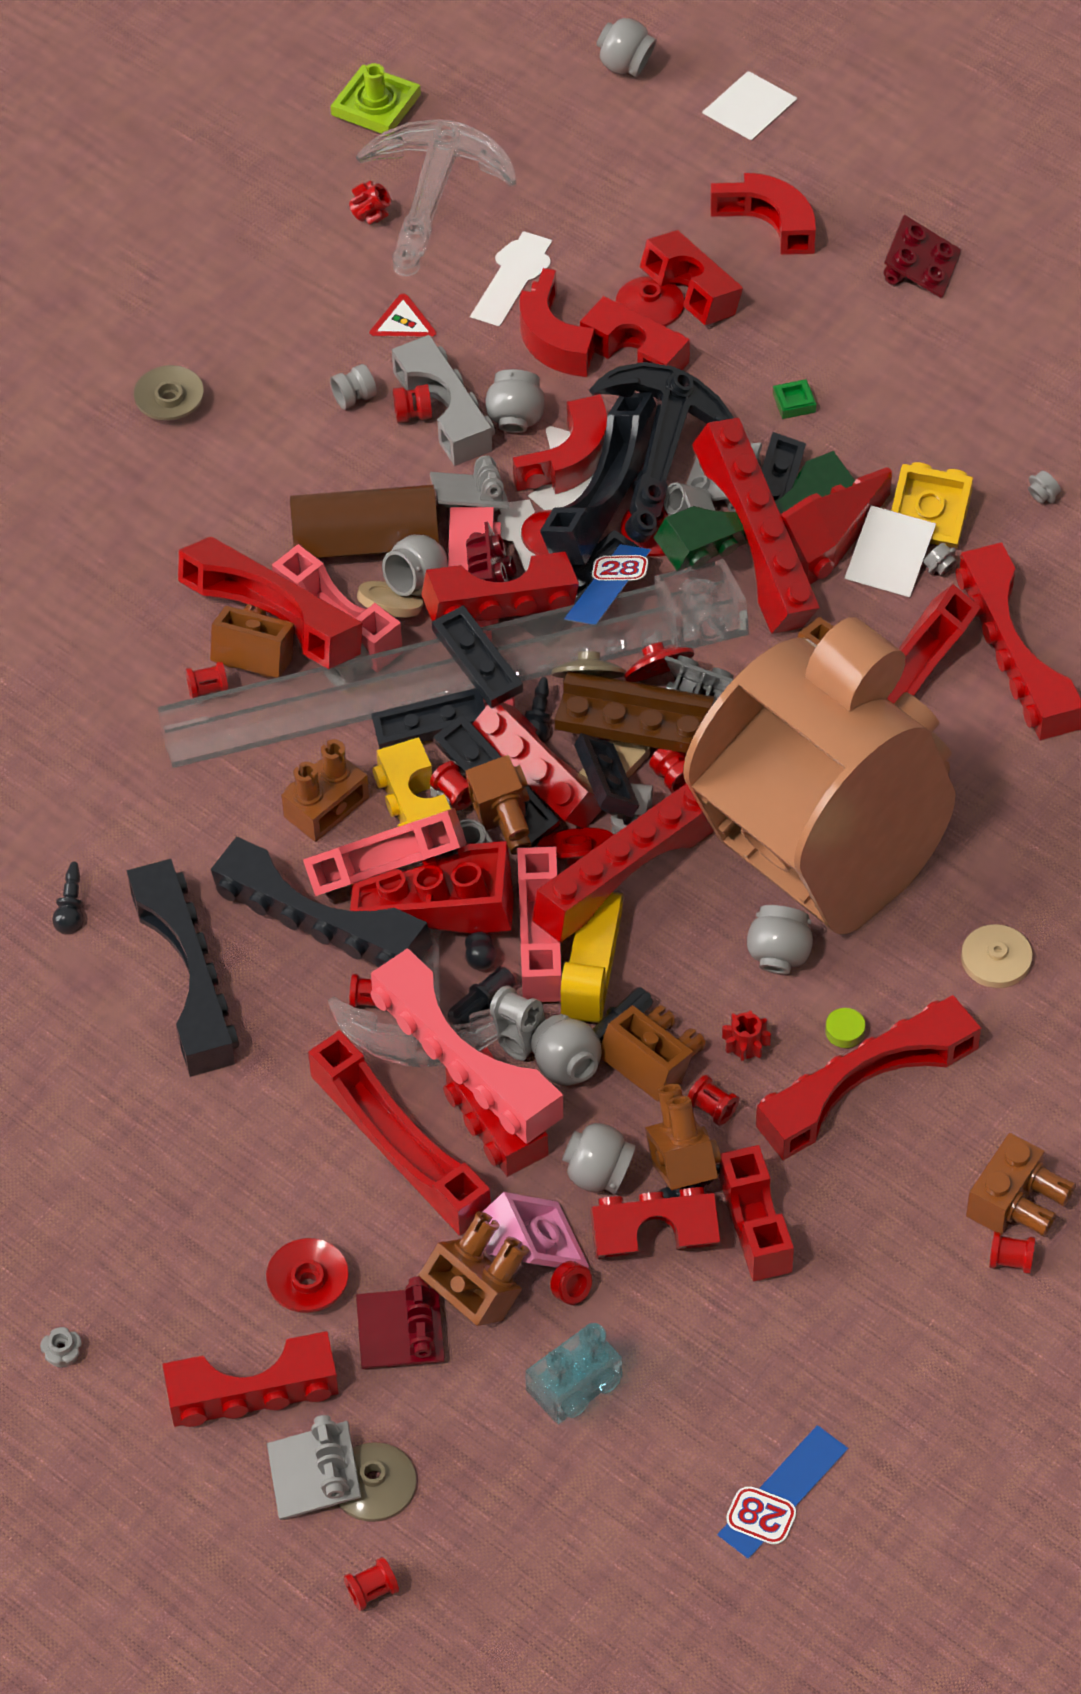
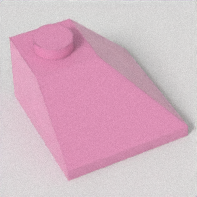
M503 1192L483 1211L493 1217L489 1224H491L492 1220H496L500 1224V1227L495 1231L484 1249L487 1254L496 1256L506 1237L510 1236L522 1242L519 1249L522 1245H526L529 1248V1253L522 1262L557 1268L566 1261H575L589 1268L559 1202Z

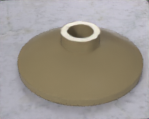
M167 365L154 368L143 374L134 387V401L138 409L148 417L157 420L183 418L194 412L204 397L203 383L199 376L182 366Z
M596 651L578 652V660L564 663L552 669V676L565 678L569 671L605 678L623 677L626 673L624 668L611 662L600 660V652Z
M365 1443L354 1447L353 1452L362 1498L338 1504L340 1508L348 1515L368 1522L387 1520L402 1512L411 1502L416 1489V1473L410 1459L398 1448L385 1443ZM373 1471L381 1473L376 1479H369L365 1476Z

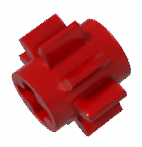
M370 180L367 183L359 184L351 190L355 197L350 200L349 206L356 219L361 222L367 220V223L370 225L374 222L378 223L389 216L385 208L391 205V197L382 184L377 183L374 185Z
M752 1010L738 1015L732 1013L731 1026H722V1039L726 1040L725 1052H733L736 1056L740 1057L741 1061L755 1056L761 1058L762 1046H770L771 1033L766 1031L767 1019H760L757 1015L753 1014Z

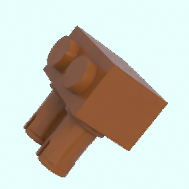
M249 604L244 610L225 606L211 626L210 661H222L225 666L230 668H240L258 673L264 677L279 679L292 661L293 638L295 634L294 623L266 616L265 610L258 607L254 609V606Z
M337 739L328 740L327 746L324 744L321 746L322 759L315 764L305 761L299 764V768L296 766L293 770L295 781L290 783L284 790V793L281 794L284 818L315 842L369 798L367 774L345 758V745Z
M508 754L465 770L470 799L477 817L485 827V830L500 826L512 855H517V848H531L532 845L528 837L530 831L524 818L526 816L524 802L529 801L530 798L526 789L528 786L521 766L517 765L514 767Z
M632 1005L608 1023L601 1043V1059L659 1102L657 1089L668 1084L680 1085L682 1083L690 1059L705 1048V1039L700 1033L691 1039L696 1034V1030L692 1028L687 1029L677 1039L666 1030L675 1025V1016L670 1010L661 1016L666 1010L665 1006H657L646 1016Z
M679 1084L661 1086L657 1089L663 1122L645 1127L652 1165L671 1190L718 1178L716 1163L721 1162V1156L715 1139L710 1140L705 1126L700 1127L695 1121L690 1097L682 1095V1089Z
M1009 1132L970 1190L966 1217L992 1231L1000 1232L1001 1235L1009 1223L1014 1220L1045 1237L1048 1229L1052 1227L1055 1221L1056 1213L1027 1199V1196L1034 1190L1064 1207L1068 1199L1071 1198L1076 1183L1062 1178L1045 1168L1043 1163L1045 1150Z
M480 1211L475 1214L474 1220L462 1239L438 1242L418 1275L476 1326L503 1321L522 1290L512 1277L524 1257L529 1253V1248L526 1245H522L519 1249L522 1244L520 1240L508 1236L493 1262L488 1260L482 1252L495 1231L500 1227V1224L496 1220H492L491 1224H489L493 1217Z

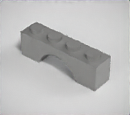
M430 335L393 348V373L402 387L406 390H412L417 385L428 384L430 397L441 401L448 408L437 419L439 444L453 465L456 466L492 452V436L495 435L494 425L488 415L483 416L479 410V404L475 395L472 392L468 393L465 389L459 371L452 369L449 365L444 348L442 346L437 347Z

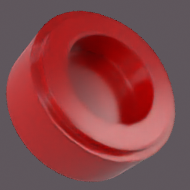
M566 1261L556 1268L551 1277V1292L555 1298L566 1304H578L587 1297L591 1290L592 1275L587 1267L575 1261Z

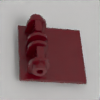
M904 214L884 261V264L887 265L883 272L885 280L889 284H896L904 277H907L939 298H942L961 249Z
M488 521L484 522L485 533L474 532L470 534L466 541L468 572L485 581H512V578L517 576L513 557L506 556L501 535H495ZM515 616L510 617L512 622L516 621Z
M420 1276L410 1278L405 1290L356 1294L361 1369L445 1362L439 1293L430 1287L429 1284L425 1283Z

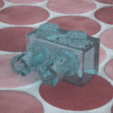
M590 1323L525 1370L526 1391L559 1425L568 1417L575 1418L587 1408L589 1402L600 1393L607 1394L617 1387L622 1378V1357L606 1341L605 1329L600 1324Z

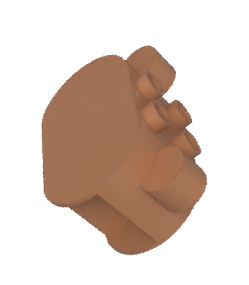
M848 617L837 623L826 633L818 645L806 638H792L771 647L753 660L727 686L704 717L688 748L683 769L685 782L721 843L733 850L823 922L831 931L841 935L862 927L910 885L938 846L952 816L956 797L954 787L949 778L950 764L947 761L952 752L933 732L940 725L937 717L920 700L907 692H904L895 703L887 699L902 676L905 667V654L857 617Z

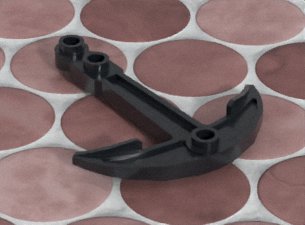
M648 362L619 366L599 378L589 389L592 396L611 394L631 397L635 391L652 393L653 397L658 401L642 475L636 482L629 508L631 516L625 523L627 535L638 543L648 541L657 530V518L661 515L668 488L666 480L687 413L706 424L734 418L721 398L698 378L669 365Z

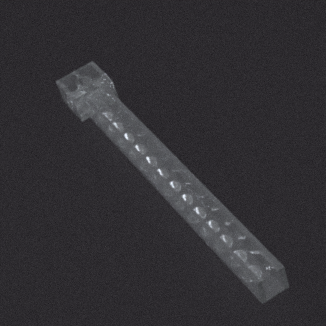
M724 559L705 563L696 569L689 567L678 572L672 571L654 576L655 585L618 594L596 625L564 620L574 606L571 605L481 627L521 682L551 675L552 669L559 665L578 660V652L582 651L600 652V660L608 661L640 653L645 647L658 642H662L664 646L675 644L676 647L694 649L749 635L746 598ZM436 638L351 659L331 669L322 666L159 706L157 710L164 743L172 767L176 768L372 719V713L474 689L475 687L440 640Z

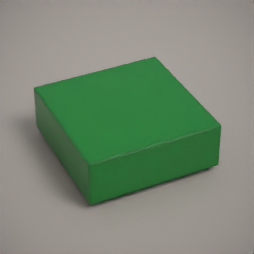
M807 379L773 386V397L782 419L816 413L817 404Z

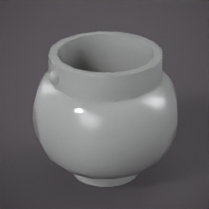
M631 18L618 19L614 25L610 22L606 24L596 46L601 48L600 60L606 68L615 73H630L637 77L647 64L657 39L648 35L647 28L639 21Z
M509 369L498 371L495 374L494 383L487 391L485 399L488 416L492 421L499 424V429L510 433L525 432L527 427L533 426L541 419L545 408L544 394L540 388V377L524 370Z
M416 534L410 535L397 542L391 552L385 555L382 564L383 576L387 585L400 596H422L426 570L448 567V557L444 548L431 537Z
M779 905L761 906L760 912L756 914L758 918L751 923L748 931V952L752 958L760 962V969L771 973L788 974L791 967L801 966L810 955L813 937L808 924L811 923V919H809L807 913L795 908Z
M565 1014L554 1015L544 1020L532 1035L531 1048L535 1054L537 1066L553 1083L565 1086L578 1084L588 1080L596 1072L602 1054L601 1043L596 1032L585 1022L571 1019Z
M593 1123L588 1125L582 1133L573 1132L562 1161L569 1163L567 1174L576 1186L590 1192H601L604 1189L615 1194L630 1164L635 1145L624 1141V1136L617 1129L606 1124Z

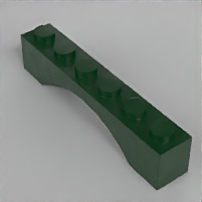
M833 450L806 461L796 477L792 489L782 498L775 501L781 515L810 495L818 493L821 497L831 494L832 487L841 484L843 487L848 488L853 485L855 480ZM696 506L665 517L654 536V539L677 572L688 567L693 569L699 568L710 558L718 555L726 557L738 547L749 544L743 525L736 512L713 511Z

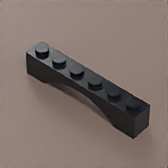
M634 393L631 397L619 396L607 416L602 453L589 485L573 503L564 507H554L540 530L549 553L566 552L571 565H586L645 461L657 408L652 393Z
M237 836L210 869L217 892L226 900H237L249 906L252 911L264 916L267 914L274 917L291 930L300 929L312 935L318 942L325 945L330 943L343 949L350 957L354 959L363 958L375 964L378 968L407 948L422 960L433 945L427 922L399 909L349 911L331 908L308 899L296 892L283 880L274 867L268 850Z
M172 859L126 870L130 893L140 923L155 930L173 946L182 958L190 975L189 992L185 1006L176 1023L179 1045L189 1077L235 1065L233 1049L239 1047L237 1033L234 1025L226 1026L224 1017L229 1016L227 1003L223 993L216 995L214 986L219 985L217 973L213 962L207 964L203 955L209 954L203 932L196 933L193 926L198 924L193 901L186 903L183 896L188 894L183 871L176 873Z

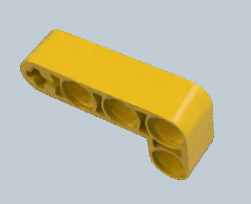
M612 892L588 923L575 932L570 962H565L561 980V1014H565L571 1019L593 1023L602 1021L622 916L623 893Z

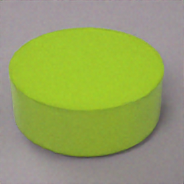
M836 1009L827 1017L826 1037L830 1043L837 1047L852 1048L858 1045L864 1038L865 1020L854 1009Z

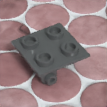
M678 656L677 659L665 657V661L676 680L675 683L668 682L666 686L668 689L703 694L706 691L705 695L714 696L718 699L734 680V676L730 672L715 667L712 671H708L698 667L699 663L685 656Z

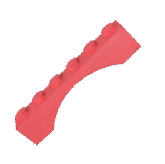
M408 948L371 972V997L375 1005L382 1011L387 1010L396 1019L397 1024L405 1034H412L422 1044L424 1051L431 1059H438L447 1068L450 1076L456 1083H463L473 1092L476 1101L482 1108H489L497 1115L508 1133L516 1134L527 1144L563 1119V1094L537 1069L517 1067L495 1060L477 1051L457 1035L445 1020L438 1006L434 992L433 971Z

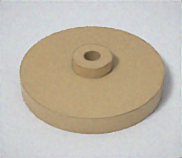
M382 581L364 582L359 586L357 593L358 601L365 607L369 608L372 604L376 603L394 617L417 616L420 614L423 604L420 596H400L393 592L386 582Z
M986 925L974 930L965 939L961 960L966 973L977 983L992 988H1005L1019 983L1028 974L1032 962V949L1028 940L1019 931L1005 925Z

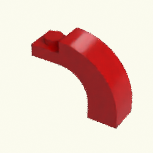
M744 173V182L711 183L710 217L750 216L762 219L771 224L777 231L780 240V255L815 254L816 225L814 212L806 197L794 186L781 179L758 173Z
M543 268L539 281H533L531 292L521 290L519 307L520 331L523 342L529 352L547 367L565 374L587 378L595 353L594 328L567 324L557 319L551 313L557 295L556 270Z
M601 394L567 401V426L570 436L564 443L549 450L513 457V481L517 491L552 484L555 494L577 487L595 473L602 453L607 426V412Z

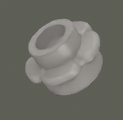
M1043 470L1036 476L1031 475L1029 477L1031 485L1028 487V491L1031 496L1039 503H1044L1045 501L1054 503L1055 496L1061 492L1057 481Z
M944 542L935 547L923 561L929 568L928 573L934 575L938 572L941 576L946 574L957 562L953 557L956 549L954 547L950 549Z
M59 1327L53 1329L49 1336H45L42 1339L40 1348L45 1353L46 1361L56 1367H67L77 1360L80 1354L79 1347H81L82 1342L76 1332H69L67 1328ZM60 1343L65 1344L63 1348L57 1347Z

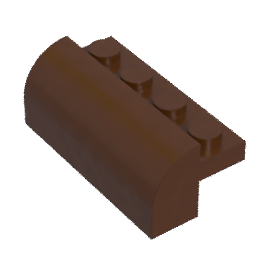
M434 484L290 496L293 547L299 544L316 558L391 552L397 542L414 534L429 536L439 544Z
M569 671L563 682V695L555 717V730L575 734L583 733L592 737L687 753L698 727L717 700V697Z

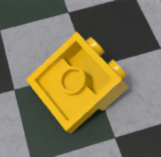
M913 462L911 465L902 464L891 511L936 523L929 543L939 545L944 542L948 547L958 549L973 490V477L958 469H948L946 472L934 470L930 465L921 462Z

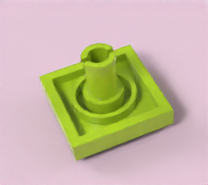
M371 63L367 66L363 64L331 104V115L390 136L420 97L421 87L417 83L386 73L384 67L380 64Z

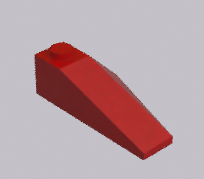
M889 467L858 477L853 485L848 488L843 487L841 484L834 486L831 489V494L821 497L818 493L810 495L781 514L809 584L818 579L826 578L861 534L870 506L880 508L889 497L892 481V470Z
M507 841L468 844L457 848V854L435 860L434 856L422 860V866L404 872L394 869L353 883L350 911H377L396 908L427 922L428 928L464 933L511 931L514 897Z

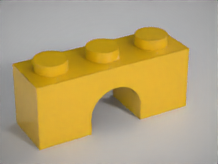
M419 737L376 750L378 766L373 767L374 778L379 789L385 787L388 794L385 795V801L391 817L397 816L400 822L397 827L451 809L445 794L433 798L416 796L419 792L430 789V778L432 776V765Z

